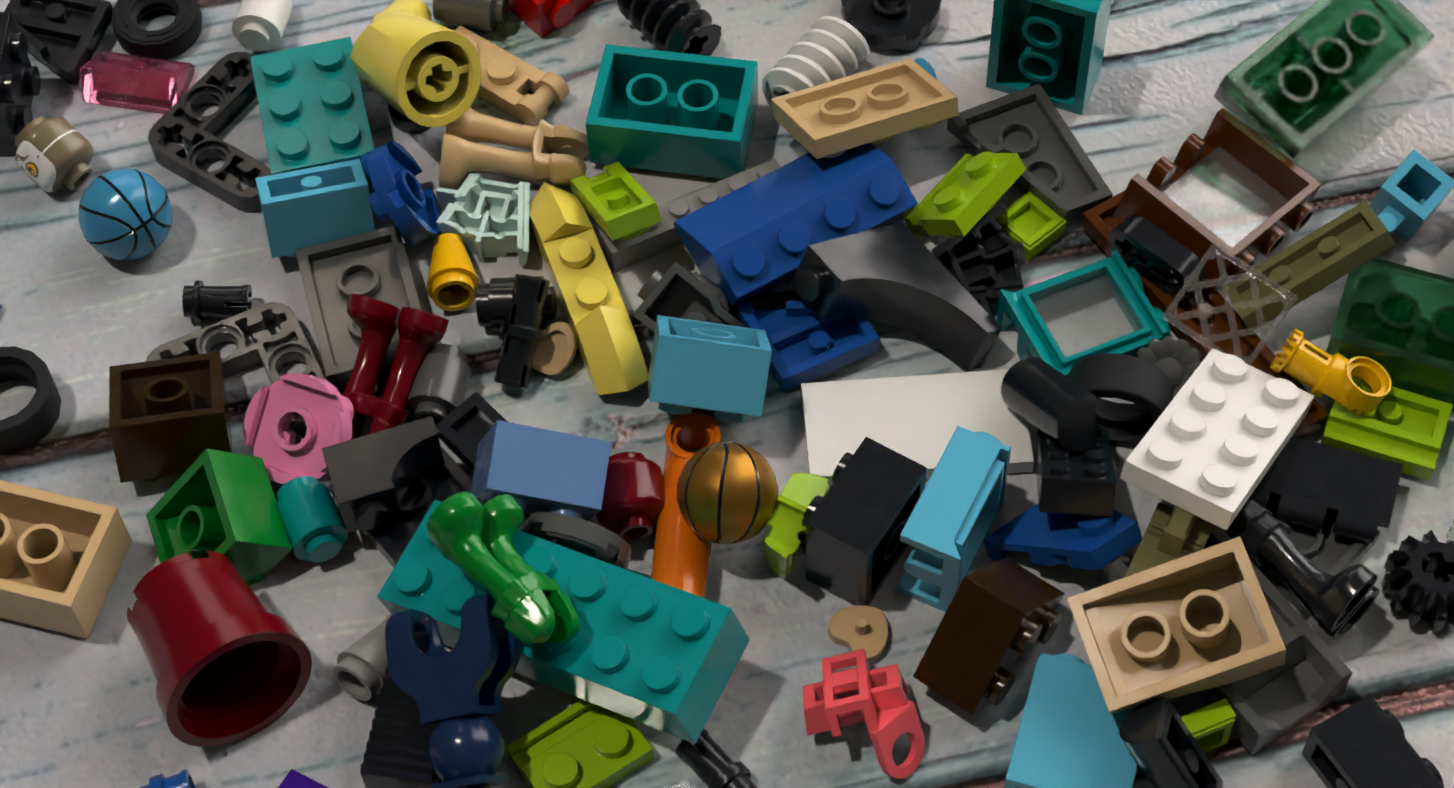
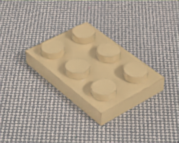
M911 58L771 99L773 118L816 159L821 157H838L848 149L867 143H883L890 140L893 135L913 129L932 128L942 120L959 116L958 97Z

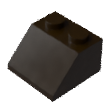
M220 352L109 367V430L121 483L137 480L149 482L165 476L183 474L206 448L233 453Z

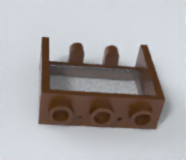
M1222 108L1216 113L1204 139L1192 133L1182 144L1173 163L1163 156L1154 164L1146 180L1138 173L1133 176L1112 218H1127L1131 215L1141 216L1190 249L1203 263L1206 270V280L1212 284L1209 290L1213 293L1230 278L1236 281L1241 275L1248 272L1256 262V256L1260 253L1265 257L1271 255L1284 240L1287 230L1292 229L1294 232H1298L1309 221L1316 210V207L1311 202L1321 183Z

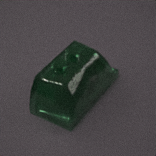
M1317 0L1226 74L1214 98L1243 124L1276 147L1283 148L1294 159L1427 47L1435 35L1399 0Z

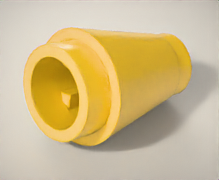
M444 233L436 237L433 242L426 291L440 309L446 311L463 310L473 303L477 287L480 283L466 249L464 239L455 233Z

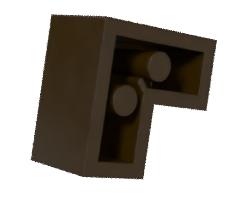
M1007 557L964 576L913 677L972 715L991 703L996 706L999 705L1014 684L1016 675L1011 673L1010 670L1018 654L1026 655L1032 646L1038 642L1045 644L1058 627L1062 614L1058 613L1056 609L1065 593Z

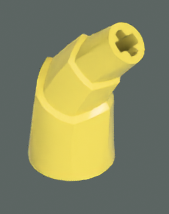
M394 0L385 10L374 15L370 24L353 45L350 59L356 71L372 90L413 122L421 126L433 128L445 126L456 121L471 106L479 90L481 62L478 52L465 36L450 28L432 22L431 12L422 0Z

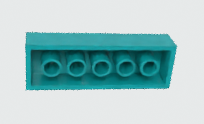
M434 500L377 595V598L392 615L409 609L429 614L437 622L443 644L454 648L460 638L461 608L470 597L487 592V590L452 561L445 558L428 537L427 522L434 510L442 503L441 501ZM519 530L512 540L516 551L536 571H540L558 582L561 591L569 596L577 612L580 629L573 640L560 644L547 641L538 644H526L519 640L521 656L515 673L695 744L750 641L732 608Z

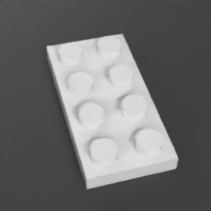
M1212 348L1125 460L1120 479L1227 531L1309 412L1315 395L1298 388L1289 380L1276 378L1250 366L1235 355L1225 354Z

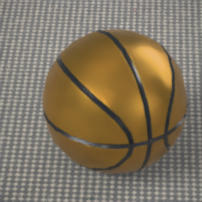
M737 442L714 443L697 451L685 464L676 488L679 509L689 528L703 539L717 544H737L758 535L766 527V523L774 512L778 499V484L768 461L753 448Z

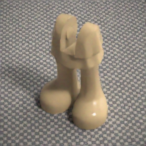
M469 107L456 121L446 125V134L443 137L439 187L458 190L469 173L476 172L512 176L531 181L534 186L542 185L544 182L550 183L553 186L570 185V179L586 174L587 167L581 159L585 158L589 153L587 135L561 124L553 126L542 119L538 126L520 125L478 113ZM479 143L508 145L527 149L531 152L512 151Z

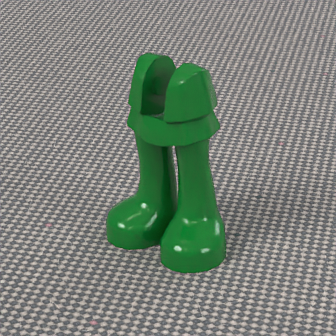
M465 491L450 496L438 505L427 522L428 537L445 558L452 561L490 593L496 602L490 614L505 621L504 628L526 644H538L545 641L560 644L571 641L576 637L580 629L579 618L569 596L561 591L556 580L547 577L540 571H536L526 563L512 543L524 521L522 507L513 496L508 494L498 495L482 506L474 494Z

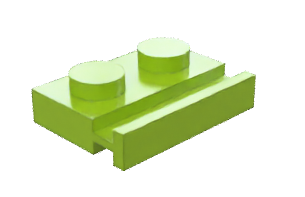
M986 151L974 157L971 154H965L904 220L911 232L917 236L924 230L927 231L929 236H965L1023 174L1026 168L1017 153H992Z
M1356 376L1352 377V380L1358 387L1368 393H1372L1370 391L1371 387L1369 385L1366 386L1363 379L1357 380ZM1391 386L1390 392L1372 412L1365 415L1364 411L1361 414H1356V409L1350 412L1347 410V407L1341 406L1339 402L1334 400L1321 444L1403 464L1401 473L1430 481L1436 467V461L1453 404Z
M583 699L506 746L509 759L512 763H515L530 788H609L654 759L653 748L631 718Z

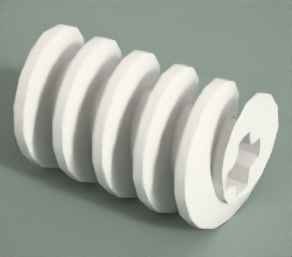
M831 16L818 18L812 24L810 30L803 33L798 43L793 44L786 55L782 56L774 68L770 69L763 77L762 90L771 109V99L852 75L858 68V63H863L870 55L869 46L865 38L855 27L842 19Z

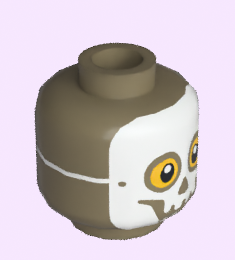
M44 116L35 118L22 129L15 139L14 144L18 148L15 155L16 163L20 169L46 192H58L66 187L70 191H75L89 179L93 172V169L89 166L94 153L91 143L63 117L46 119Z

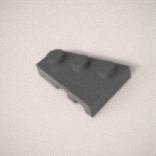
M1040 83L959 113V116L949 118L947 121V130L976 154L986 151L992 153H1017L1026 170L1013 184L1024 193L1030 191L1067 221V223L1082 218L1084 212L1113 196Z

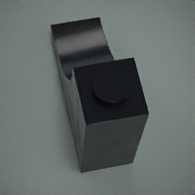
M903 222L808 245L790 284L821 321L858 318L882 322L901 328L938 347L955 360L966 372L980 368L983 365L1002 330V327Z

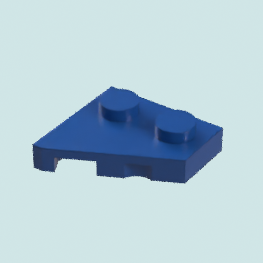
M786 301V309L754 310L753 302H742L736 305L737 319L746 328L766 331L772 349L769 370L783 392L880 351V337L869 320L841 318L821 321L804 301Z
M1039 504L1031 507L983 538L988 556L993 560L1005 558L1010 551L1029 552L1033 564L1048 566L1067 564L1072 568L1099 570L1142 540L1138 523L1113 509V517L1039 512Z

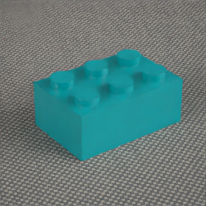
M994 0L986 87L1012 94L1040 83L1056 108L1082 115L1101 72L1112 0Z
M351 36L250 57L272 175L354 159H360L361 162L362 155L375 149L360 75L350 59L353 49ZM363 168L368 183L369 194L375 192V189L373 187L371 179L368 177Z
M606 44L585 123L590 163L609 165L618 161L623 167L724 179L744 171L758 106V62Z

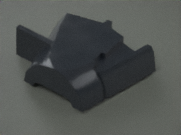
M1003 203L985 214L965 236L950 237L931 250L932 254L992 318L993 315L987 302L999 300L1000 289L1011 292L1024 289L1020 265L1025 264L1024 246L1022 242L1015 244L1002 230L1009 225L1007 209Z

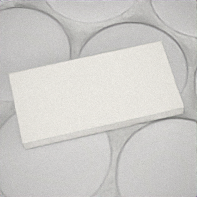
M1009 369L801 383L808 470L811 474L828 478L827 483L829 486L833 485V473L840 459L847 452L854 454L865 437L927 467L926 479H930L957 426L972 432L988 433L997 438L1002 444L1010 446L1008 473L1033 472L1034 458L1028 421L1009 408L1001 395L1002 381Z

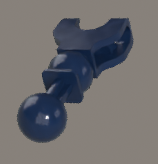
M488 591L470 597L461 608L460 638L450 652L444 647L437 622L427 613L415 609L404 610L393 614L386 623L385 641L389 675L395 684L403 692L412 696L418 704L421 724H436L429 736L427 755L433 772L444 782L432 784L431 788H489L490 786L509 783V775H495L504 760L505 742L499 726L489 716L503 714L501 693L505 683L512 677L521 656L519 639L504 628L505 621L490 614L496 602Z

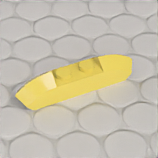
M544 182L529 203V225L551 282L555 287L556 295L567 323L574 328L577 335V348L593 389L598 396L630 391L648 381V371L630 317L599 241L578 197Z

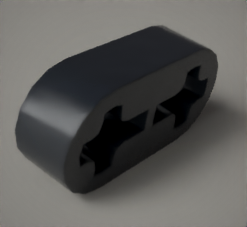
M1128 216L1109 235V244L1112 251L1117 250L1128 267L1135 268L1140 276L1174 299H1187L1206 280V270L1198 256L1141 216Z

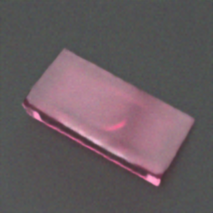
M101 51L80 68L81 97L86 103L165 114L187 92L195 73V65Z

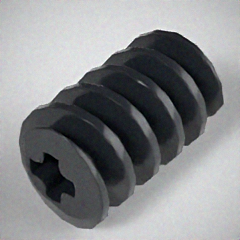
M696 0L617 1L619 11L627 20H630L631 24L639 32H642V35L649 43L653 44L656 50L710 56L719 44L722 35L721 26L712 24L711 15L706 10L700 9V5Z

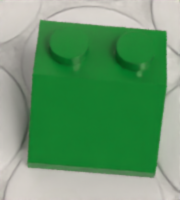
M206 448L146 514L160 563L176 555L188 552L193 559L210 558L207 551L219 552L231 560L248 586L261 582L292 550L263 459L260 457Z

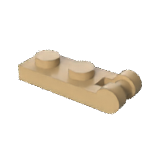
M461 25L455 30L465 36L474 45L479 54L481 82L477 96L525 124L537 126L540 120L547 116V108L551 104H559L569 94L568 84L557 73L552 71L544 73Z

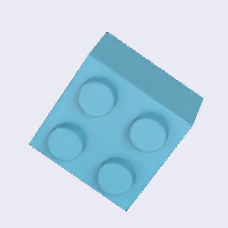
M657 315L648 372L649 401L659 403L658 409L673 414H691L693 407L715 410L714 417L730 422H746L748 415L762 417L772 355L766 331Z

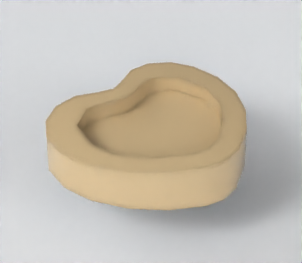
M552 323L544 330L543 340L537 341L532 362L534 369L547 375H559L569 367L578 347L577 335L569 323Z
M854 605L843 608L833 615L829 621L828 633L830 639L835 644L848 648L849 652L865 649L868 661L872 663L880 658L885 651L888 641V624L884 613L880 609L866 605Z

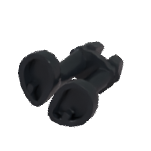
M1249 498L1227 531L1224 530V532L1231 539L1240 536L1249 559L1255 566L1260 569L1265 565L1277 573L1315 619L1317 624L1330 637L1337 639L1344 635L1364 616L1379 595L1380 590L1374 586L1378 576L1361 564L1350 566L1337 575H1330L1319 569L1302 554L1289 537L1293 531L1292 527L1272 517L1273 513Z

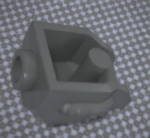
M676 262L673 263L665 275L657 270L646 281L638 293V296L644 301L633 314L635 318L648 328V333L651 334L653 339L657 315L745 327V325L730 314L727 297L717 284H714L713 281L702 274L698 275L696 272L687 271Z

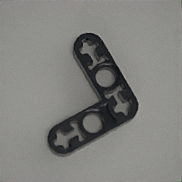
M233 52L221 58L153 125L149 131L148 140L155 160L161 166L239 211L257 213L261 211L258 191L254 188L256 186L255 178L272 175L270 169L264 163L217 137L257 97L250 57L253 55L246 52ZM205 103H215L220 106L214 114L209 116L194 114L195 110ZM182 140V141H183V144H184V147H182L181 145H179V144H177V143ZM221 158L225 160L224 165L216 171L205 172L199 169L200 165L207 159ZM241 183H243V184H245V185H247V186H249V187H247V188L243 191L242 186H241Z

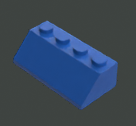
M867 143L848 149L842 155L834 158L821 157L816 159L809 152L676 220L673 226L704 277H708L714 284H717L722 289V292L725 293L729 303V312L731 313L736 310L737 304L752 302L792 281L808 245L903 222L917 206L918 202L892 158L873 144Z

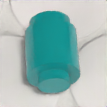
M311 476L298 477L285 483L278 490L276 500L295 556L300 560L315 563L332 559L340 552L341 547L348 538V533L328 488L319 484L318 480Z

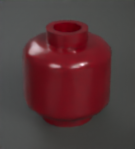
M622 452L609 456L602 507L596 514L597 522L600 526L619 534L624 540L645 538L652 534L653 528L657 526L658 516L665 505V484L662 470L659 465L652 460L645 459V456L638 452Z

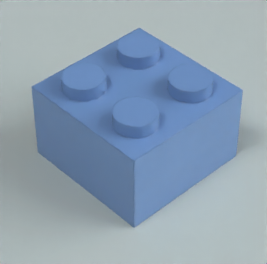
M497 420L478 443L470 493L475 495L482 506L498 495H511L522 507L524 516L534 512H552L588 521L602 507L611 442Z

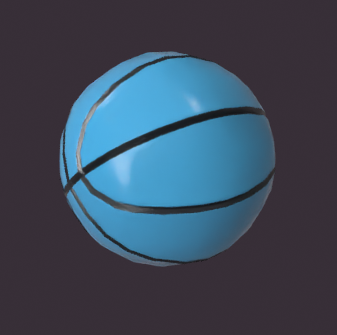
M113 169L99 175L85 189L79 203V225L84 238L100 254L115 260H137L154 252L165 241L171 229L172 205L167 191L151 175L137 169Z

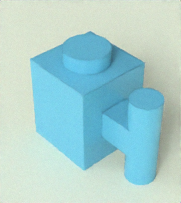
M1413 149L1380 187L1369 205L1391 236L1395 232L1405 241L1409 242L1454 187V180Z

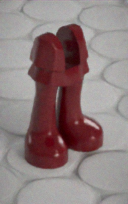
M350 294L347 303V314L361 329L360 347L356 362L344 393L341 394L349 398L354 408L352 439L361 436L366 415L374 417L369 434L402 425L408 417V414L405 412L407 399L420 364L428 349L443 339L449 320L419 309L402 307L400 310L396 306L378 299L359 294ZM398 327L399 341L395 358L382 397L379 398L374 396L376 384L390 343Z

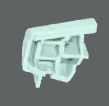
M469 173L458 190L437 187L438 204L440 209L444 210L436 221L441 234L455 233L460 235L464 239L467 251L477 255L479 262L484 263L485 257H506L507 253L518 252L519 264L523 266L527 264L529 253L530 182L520 181L518 184L487 180L482 178L480 174Z

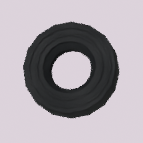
M118 0L112 10V28L122 49L134 58L147 61L168 60L183 54L195 44L202 32V12L197 0ZM168 10L175 14L174 22L160 30L147 31L139 27L140 20L154 11Z

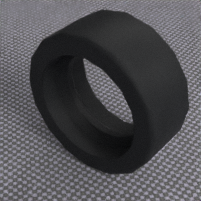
M16 346L0 347V383L23 380L33 383L36 393L29 404L20 412L0 420V454L16 453L34 446L50 433L60 414L61 397L46 363L34 352Z
M1102 353L1085 357L1075 363L1068 374V378L1096 396V425L1108 429L1110 446H1137L1173 400L1174 391L1171 379L1161 368L1145 359L1126 354ZM1102 398H1118L1133 402L1134 404L1116 403Z

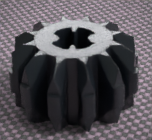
M1432 530L1424 534L1421 542L1408 535L1401 542L1399 549L1394 550L1387 557L1384 565L1386 569L1385 575L1381 582L1382 593L1393 596L1389 604L1391 613L1407 611L1410 614L1408 618L1410 628L1420 623V620H1426L1435 634L1443 628L1445 622L1454 626V536L1446 540V543H1442L1437 540Z

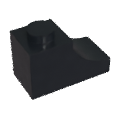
M432 416L322 448L347 533L359 529H376L386 524L389 520L402 517L400 503L410 485L425 472L445 464L439 436Z

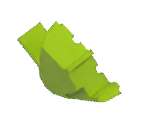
M793 473L781 495H779L774 512L766 523L762 542L764 554L774 573L784 580L788 574H792L796 564L794 560L801 543L798 537L801 534H806V527L802 525L804 513L816 495L822 497L826 495L829 488L828 478L811 473Z

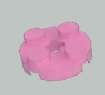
M288 373L280 376L279 378L282 379L275 381L270 387L263 386L253 396L248 405L244 418L243 436L246 447H252L254 457L263 459L269 479L280 484H285L292 479L302 476H311L318 481L324 482L331 480L322 448L352 439V420L354 417L352 402L349 398L341 395L337 388L327 380L308 374ZM300 414L305 420L307 430L305 437L301 438V442L296 445L294 444L296 435L289 431V425L291 421L299 422Z

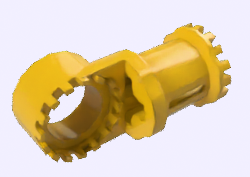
M1297 328L1285 340L1288 347L1285 345L1281 346V349L1284 350L1283 353L1277 352L1269 367L1276 373L1283 371L1311 388L1310 394L1315 395L1316 398L1326 394L1339 402L1341 406L1347 407L1348 411L1352 412L1353 409H1356V414H1361L1362 411H1364V415L1372 412L1390 392L1392 386L1390 375L1377 361L1364 356L1348 359L1338 352L1331 355L1303 338L1304 332ZM1356 376L1357 380L1363 379L1365 381L1364 384L1371 387L1370 391L1372 393H1368L1358 387L1352 380V377Z

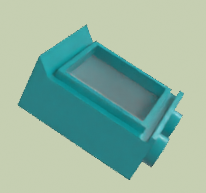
M1117 250L1112 251L1111 257L1019 291L1011 292L1000 289L997 323L1002 327L1001 332L1013 327L1017 328L1019 332L1017 354L1020 361L1037 356L1067 377L1072 366L1085 357L1102 353L1126 354L1137 357V351L1141 347H1147L1151 339L1162 340L1165 336L1170 335L1169 324L1164 313L1158 307H1152L1144 294L1143 283L1138 272L1133 267H1127Z

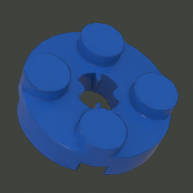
M391 141L361 156L362 166L375 189V192L369 195V201L377 217L382 222L386 223L392 219L399 229L402 238L411 248H415L430 240L432 236L441 231L436 223L442 214L432 187L424 191L422 190L415 176L423 171L402 145Z

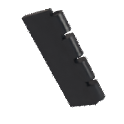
M1292 436L1249 498L1265 508L1269 497L1280 500L1275 516L1276 519L1321 530L1326 512L1335 514L1333 534L1373 544L1377 527L1388 528L1390 525L1403 464Z

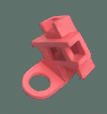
M865 649L823 658V681L803 686V708L807 736L831 730L832 737L842 735V727L866 722L870 740H872L882 771L896 779H904L912 775L923 757L925 747L924 734L915 703L906 698L905 694L909 693V688L898 664L871 670ZM857 665L856 668L835 672L837 669ZM907 733L910 738V751L905 761L896 766L892 756L893 746L900 735Z

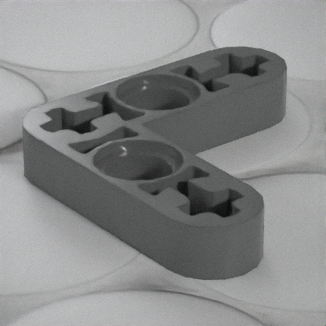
M277 302L262 304L164 343L153 349L146 361L206 354L210 353L211 348L217 343L232 341L237 344V349L232 355L221 358L224 379L262 364L272 385L275 381L282 379L279 378L280 375L278 374L282 365L293 360L302 361L307 364L306 370L302 374L325 379L294 312L290 307ZM276 324L281 329V332L271 335L267 327ZM250 333L252 341H254V344L250 346L247 345L244 336ZM299 414L300 421H291L290 425L297 434L305 437L307 426L305 425L304 418Z

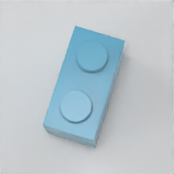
M360 159L255 178L265 233L272 258L281 256L297 257L296 249L375 230L372 207L369 201L368 183Z

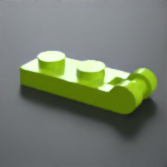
M618 161L604 166L603 173L588 178L583 174L570 179L572 193L578 197L583 207L612 241L616 239L629 240L637 238L646 233L648 227L662 222L657 202Z

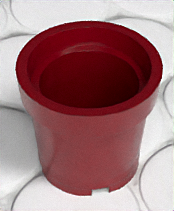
M207 551L210 558L193 559L188 552L163 561L138 582L133 591L137 598L133 610L129 607L127 608L128 622L139 639L157 680V701L171 733L178 740L197 747H216L231 744L248 738L271 725L288 711L300 697L308 683L312 669L310 651L297 633L284 619L271 614L240 576L231 560L227 556L215 551Z

